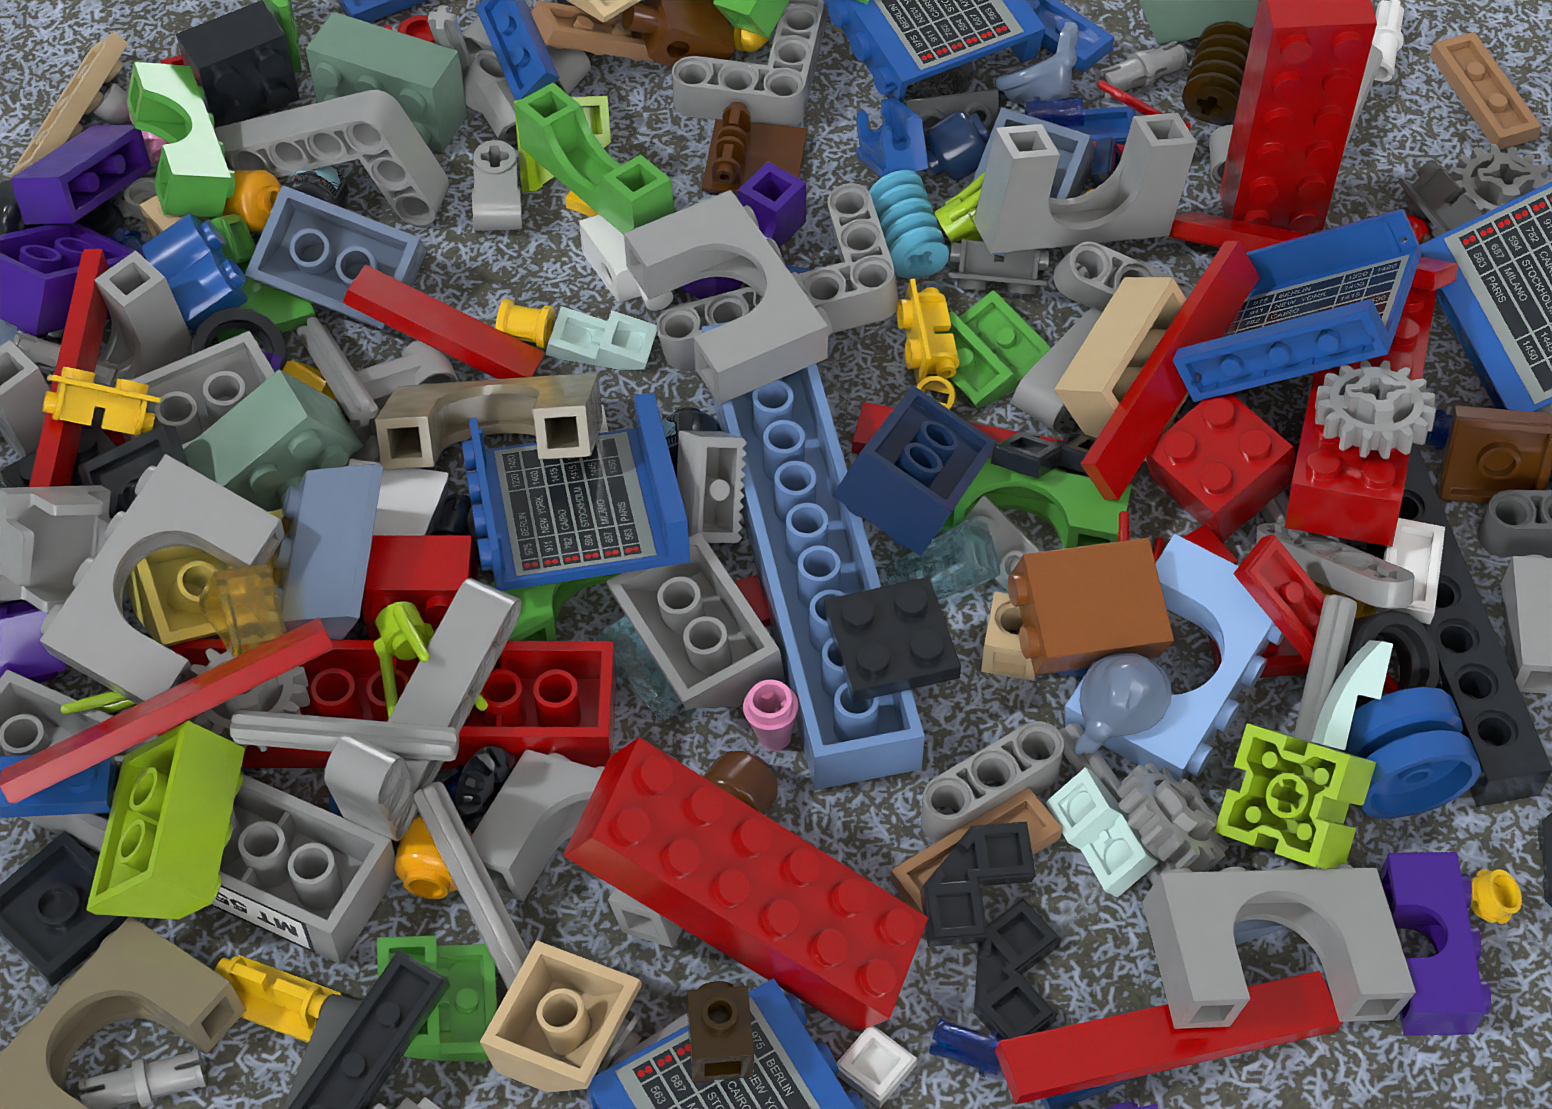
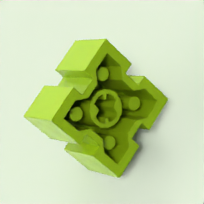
M1247 723L1234 767L1246 771L1240 791L1227 789L1214 833L1252 846L1276 850L1275 854L1316 868L1336 869L1338 864H1346L1356 832L1355 827L1344 824L1350 803L1364 805L1376 762L1317 745L1314 742L1276 730Z

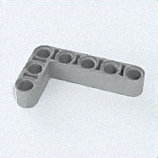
M789 1L778 21L767 65L700 56H688L678 60L672 68L673 104L675 109L682 115L689 117L722 120L723 111L732 102H742L750 112L751 123L797 126L805 116L829 15L824 1Z
M380 90L355 93L214 129L217 140L222 141L224 144L226 165L228 169L233 171L266 170L278 178L291 175L300 170L308 171L359 159L396 214L406 223L417 227H425L434 221L450 185L446 173L399 102L390 94Z
M848 183L840 185L830 193L828 209L833 237L841 263L798 274L805 285L807 297L815 308L818 306L822 307L831 323L832 333L885 320L897 311V302L899 300L893 262L871 194L867 188L860 184ZM750 286L677 305L665 310L657 320V332L667 363L674 369L681 371L695 370L694 337L702 334V326L730 322L752 311L760 303L762 297Z
M472 578L466 579L457 591L427 647V651L430 654L429 661L425 663L419 662L387 722L453 727L457 729L459 734L514 630L520 615L522 601L517 597ZM347 733L338 741L328 759L324 780L345 819L398 842L406 834L418 812L413 802V794L434 782L444 761L402 758Z

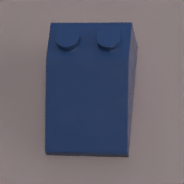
M912 385L862 449L832 496L845 504L852 514L867 519L889 534L896 544L909 548L919 556H922L998 442Z

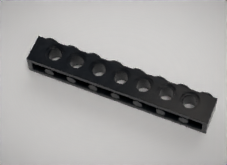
M1412 442L1398 518L1445 527L1435 612L1431 624H1422L1432 637L1439 657V680L1436 688L1442 689L1452 696L1462 721L1463 730L1461 734L1470 739L1480 762L1481 774L1475 784L1469 788L1476 807L1540 796L1552 773L1551 764L1418 448ZM1366 542L1368 554L1383 560L1385 546ZM1465 694H1470V695L1474 696V697L1477 698V699L1470 698V697L1466 696ZM1482 739L1491 741L1496 746L1489 745L1485 743Z

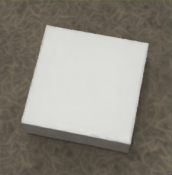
M873 1025L866 1028L838 1060V1073L836 1075L877 1107L881 1108L916 1067L917 1058Z

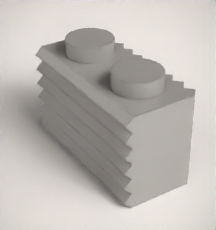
M679 431L677 483L688 521L689 537L701 532L707 543H738L742 539L738 532L743 528L739 524V521L743 518L739 511L744 507L740 502L744 497L740 490L745 486L741 481L745 473L741 469L746 465L742 458L747 454L742 449L747 444L742 437L722 431Z

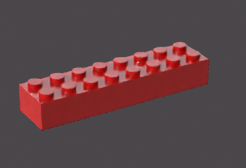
M196 639L173 645L172 651L188 659L191 666L193 664L207 666L209 660L205 651L211 648L220 655L227 652L226 640L228 639ZM233 639L238 648L246 647L248 639ZM257 639L259 646L273 640ZM331 640L333 645L331 651L300 665L299 667L304 668L309 685L306 689L310 699L308 706L299 707L301 714L387 722L389 718L386 709L380 659L373 646L376 640ZM507 641L480 693L488 704L487 709L480 711L475 705L473 706L459 732V750L456 759L451 762L444 761L441 769H463L468 760L478 750L486 746L503 748L504 751L515 755L516 764L525 750L528 749L546 755L557 753L565 756L572 762L592 768L605 767L609 757L613 755L617 672L613 641ZM396 655L392 657L398 701L420 662L418 657L411 660H400ZM176 725V726H174V727H172V728H170V729H167V730H165V731L159 733L158 735L160 736V735H162V734L168 732L169 730H171V729L177 727L178 725ZM247 745L241 768H326L332 752L267 746L266 751L261 752L257 745Z

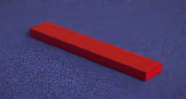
M1189 211L1175 215L1168 237L1215 247H1221L1224 241H1239L1245 252H1249L1310 234ZM1421 256L1411 287L1434 291L1452 284V282L1456 281L1458 264Z
M1224 241L1081 462L1082 467L1105 500L1120 499L1188 392L1173 362L1177 349L1222 338L1259 280L1260 276L1239 241Z
M84 249V252H82L54 375L61 376L63 367L95 373L108 308L94 279L109 269L102 249ZM57 382L52 383L51 392H57ZM51 413L45 414L29 487L70 486L83 424L59 419L53 420Z
M320 618L314 619L1 770L0 788L9 804L17 803L331 651L333 647L332 642Z
M1316 971L1247 986L1250 1000L1229 1027L1174 1029L1169 1005L1165 1004L1001 1040L995 1052L1014 1103L1017 1105L1338 1031L1344 1022H1339L1332 996L1321 972Z

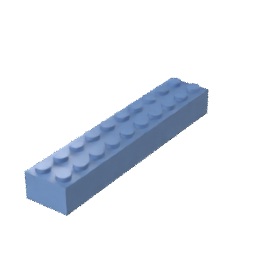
M728 322L702 326V333ZM816 363L720 405L711 393L721 431L742 437L747 442L742 448L747 454L742 458L746 465L741 469L745 473V476L741 479L745 485L740 490L744 495L740 500L744 506L741 511L762 592L766 600L775 642L780 649L786 684L793 690L798 699L796 722L814 790L921 770L925 735L912 691L906 690L853 702L824 615L825 599L879 588L881 584L861 517L852 514L845 504L832 496L848 471Z

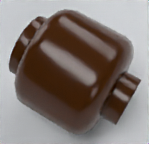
M728 751L722 754L702 776L763 815L767 813L778 795L777 781L768 764L762 758L744 751Z

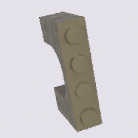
M598 373L397 386L375 419L381 466H384L383 470L434 467L440 454L446 447L471 438L469 418L477 419L478 428H482L483 436L504 433L536 436L538 460L591 456L603 423Z
M128 917L116 931L110 933L102 941L99 949L77 973L62 983L57 994L33 1019L27 1021L19 1029L16 1037L0 1053V1109H88L66 1093L67 1070L74 1054L83 1042L109 1024L126 1019L151 1020L163 1025L207 1055L246 1009L229 980L135 918Z

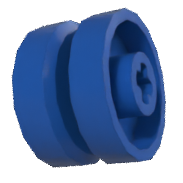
M1418 687L1404 689L1381 696L1380 700L1374 699L1354 711L1345 750L1339 749V751L1376 762L1364 805L1361 806L1364 813L1374 818L1395 819L1425 813L1458 798L1475 784L1481 774L1480 762L1470 739L1461 734L1463 730L1462 721L1451 695L1438 688Z

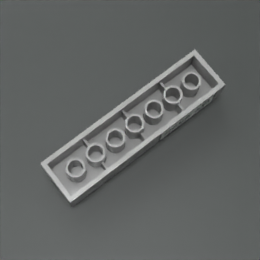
M6 670L0 678V756L34 755L113 716L98 709L64 715L60 711L61 706L77 700L10 670ZM155 735L114 755L116 772L113 798L123 757L159 736ZM243 774L242 786L235 796L230 817L232 834L223 850L219 869L221 886L210 906L315 954L317 953L336 963L342 964L397 876L394 870L396 856L391 839ZM110 813L20 818L57 835L66 831L79 845L100 854Z

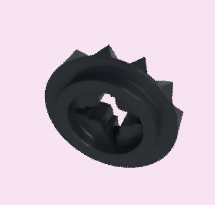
M496 746L481 748L468 760L459 777L455 793V807L465 827L469 829L471 834L475 832L515 768V755L504 751L503 748Z

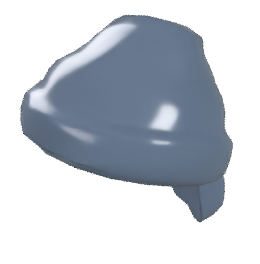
M1065 22L1064 28L1060 33L1056 54L1035 64L999 75L995 79L996 89L1003 92L1012 102L1026 106L1038 113L1051 111L1062 105L1069 98L1072 67L1077 61L1075 46L1079 35L1078 25L1073 22Z
M1115 653L1106 655L1096 661L1085 674L1080 689L1079 702L1086 727L1085 732L1075 745V754H1094L1108 738L1134 735L1151 729L1162 720L1172 700L1171 682L1165 670L1153 660L1137 653Z

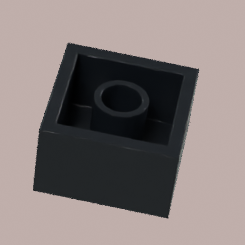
M263 0L176 34L184 66H191L197 85L203 87L204 104L207 113L213 114L214 129L249 120L272 110L282 109L289 103L300 99L286 34Z

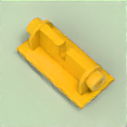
M910 279L905 298L898 300L896 311L899 329H905L907 335L905 343L906 366L908 369H914L917 385L926 378L927 374H937V376L949 379L956 374V369L960 364L953 333L935 334V332H948L951 328L946 297L934 287L926 288L918 293L915 279Z
M63 367L61 376H47L48 381L58 383L56 393L46 391L42 412L51 413L53 420L59 419L91 426L95 407L105 408L101 424L103 429L132 434L135 437H139L141 432L147 433L153 429L155 413L146 412L147 403H160L161 398L147 395L149 385L117 378L115 388L94 384L96 373L69 367Z
M241 955L234 956L231 960L225 957L222 958L215 969L216 973L231 982L246 1011L242 1014L241 1018L306 1043L310 1041L322 1007L329 995L342 996L340 992Z

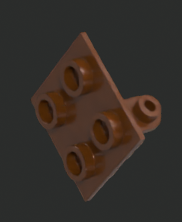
M732 102L724 109L722 120L715 119L701 188L702 191L724 193L732 190L735 195H738V189L767 162L774 164L799 179L808 128L751 123V115L747 110V106L742 102Z

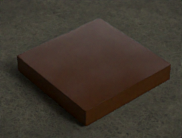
M1455 406L1436 483V493L1439 500L1488 504L1493 495L1500 491L1546 490L1552 470V413Z

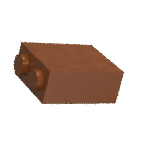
M1149 538L1023 554L1008 577L1009 598L1014 607L1019 606L1023 622L1019 632L1021 650L1026 659L1031 658L1034 675L1088 668L1093 662L1095 663L1106 655L1121 652L1137 653L1149 659L1159 658L1174 641Z

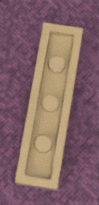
M115 31L91 47L8 177L12 178L81 133L83 126L78 123L83 114H90L103 98V94L99 91L102 84L109 83L124 64L119 58L127 47L128 42Z

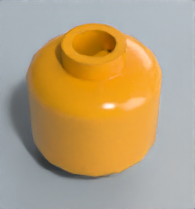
M235 170L234 195L231 199L226 198L222 216L238 213L246 222L250 232H263L282 185L275 175L266 170Z
M421 816L415 817L408 831L400 840L395 857L394 870L400 880L404 882L403 886L411 894L425 899H442L448 893L455 892L458 889ZM466 827V829H467V831H468V833H469V835H470V837H471L472 834H471V832L469 831V829Z

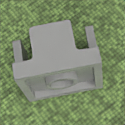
M102 485L0 488V600L23 599L43 612H50L57 604L64 605L75 589L73 579L81 564L89 557L95 559L106 543L104 534L112 520L109 517L111 491Z

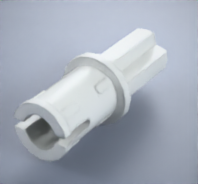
M1382 0L1377 6V26L1372 44L1382 51L1383 59L1374 80L1386 82L1391 80L1395 74L1394 67L1397 51L1402 48L1404 37L1401 33L1404 8L1400 6V0Z

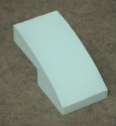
M561 306L545 355L562 360L621 370L645 369L657 332V325L612 310L608 321Z
M1369 640L1354 655L1334 683L1323 705L1311 742L1345 750L1357 696L1381 699L1393 647L1392 643Z
M1086 767L1082 769L1045 802L1054 819L1062 827V833L1067 842L1082 851L1105 892L1118 898L1159 862L1156 856L1152 855L1141 842L1142 836L1138 830L1128 825V815L1119 808V803L1092 770Z

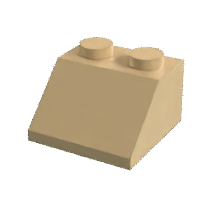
M536 940L480 1043L495 1071L499 1074L547 1093L587 1089L642 986L641 980Z

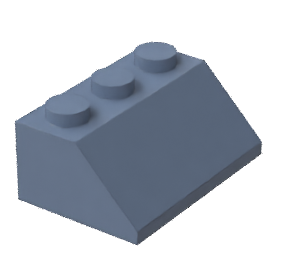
M282 185L248 265L245 277L385 330L388 325L343 303L347 289L365 264L412 287L427 251L420 237Z
M365 464L307 470L296 488L289 486L282 508V518L289 519L287 537L283 538L275 550L273 558V568L281 569L278 587L271 586L264 609V618L272 620L269 634L270 639H275L314 619L320 618L330 640H343L359 620L384 466Z

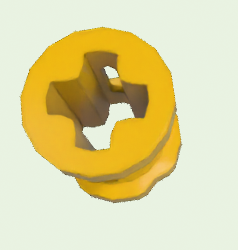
M505 298L499 306L495 328L520 341L536 343L538 349L546 350L554 328L555 309L549 305H545L542 309L515 305L513 299Z

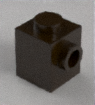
M714 981L705 983L696 990H687V1021L692 1082L753 1077L754 1046L748 986L734 987L730 982Z

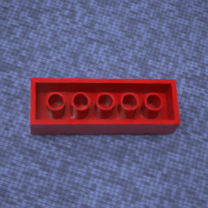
M1259 0L1219 191L1225 218L1300 233L1323 230L1377 26L1371 0Z
M1410 287L1389 353L1367 359L1371 367H1380L1384 360L1390 361L1391 371L1398 372L1400 369L1407 367L1411 369L1409 375L1411 381L1422 379L1437 289L1430 291ZM1361 361L1347 365L1351 366L1354 370L1360 369ZM1340 366L1315 372L1291 483L1285 528L1393 547L1410 453L1405 455L1396 448H1393L1390 451L1389 459H1383L1378 450H1370V453L1364 458L1360 457V447L1352 445L1344 451L1339 449L1340 437L1325 439L1323 436L1324 425L1315 423L1318 386H1324L1327 373L1339 376Z
M640 737L609 757L563 854L564 857L765 979L771 980L774 978L780 988L788 993H793L798 999L855 1032L890 1019L928 920L927 916Z

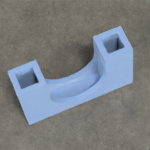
M1174 534L1155 564L1166 609L1201 627L1216 642L1222 662L1214 676L1201 687L1187 693L1171 695V704L1163 719L1151 729L1134 735L1108 738L1103 746L1137 765L1144 767L1148 763H1152L1158 771L1165 767L1170 771L1173 779L1178 781L1180 778L1187 779L1190 773L1196 777H1199L1213 752V747L1209 746L1208 743L1217 729L1224 733L1228 730L1240 707V703L1235 701L1236 697L1244 685L1251 689L1254 687L1267 662V659L1261 657L1270 642L1279 645L1284 635L1233 574L1239 566ZM1083 677L1065 706V725L1076 722L1085 730L1086 722L1081 713L1079 702Z

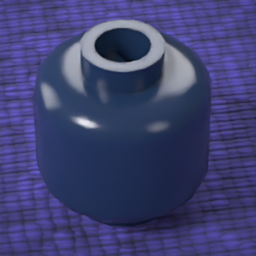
M958 110L927 130L926 140L929 148L926 149L927 159L937 176L945 171L951 179L959 181L977 170L990 137V133L978 114L974 113L970 116L967 112Z

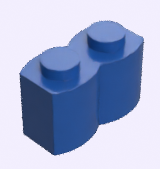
M188 213L142 245V250L146 260L166 278L186 326L196 332L199 325L213 313L231 307L239 308L248 301L242 287L247 283V280L241 269L232 259L228 258L226 260L221 249L226 243L217 227L210 220L202 222L191 213Z

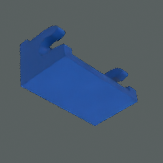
M894 97L881 100L880 114L883 117V123L878 129H869L867 113L862 109L858 112L856 126L860 147L855 148L858 159L881 178L895 171L911 170L916 172L929 168L922 117Z

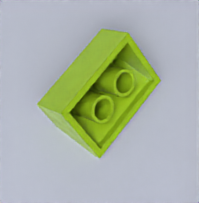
M187 720L123 757L87 911L97 915L179 920L212 904L221 886L219 869L223 850L232 834L230 817L234 799L243 782L241 766L245 747Z

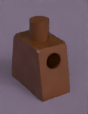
M645 0L643 4L636 3L624 10L622 14V26L624 29L642 33L648 56L654 62L672 68L678 60L688 56L730 60L737 49L728 20L713 4L714 0Z

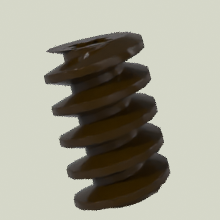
M1230 21L1217 22L1208 26L1200 35L1182 95L1185 109L1198 120L1214 125H1225L1235 119L1252 32L1242 24Z

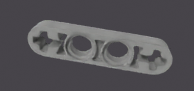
M1267 522L1257 526L1256 544L1262 537L1274 534L1313 581L1375 607L1403 608L1411 605L1413 602L1415 576L1407 569L1324 535L1285 528V522Z

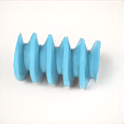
M900 170L880 178L871 187L869 193L871 194L893 262L895 274L906 279L931 276L943 269L948 262L950 252L947 245L944 244L945 239L939 230L940 226L937 218L934 216L932 205L928 202L929 198L925 188H923L924 184L920 175L911 170Z

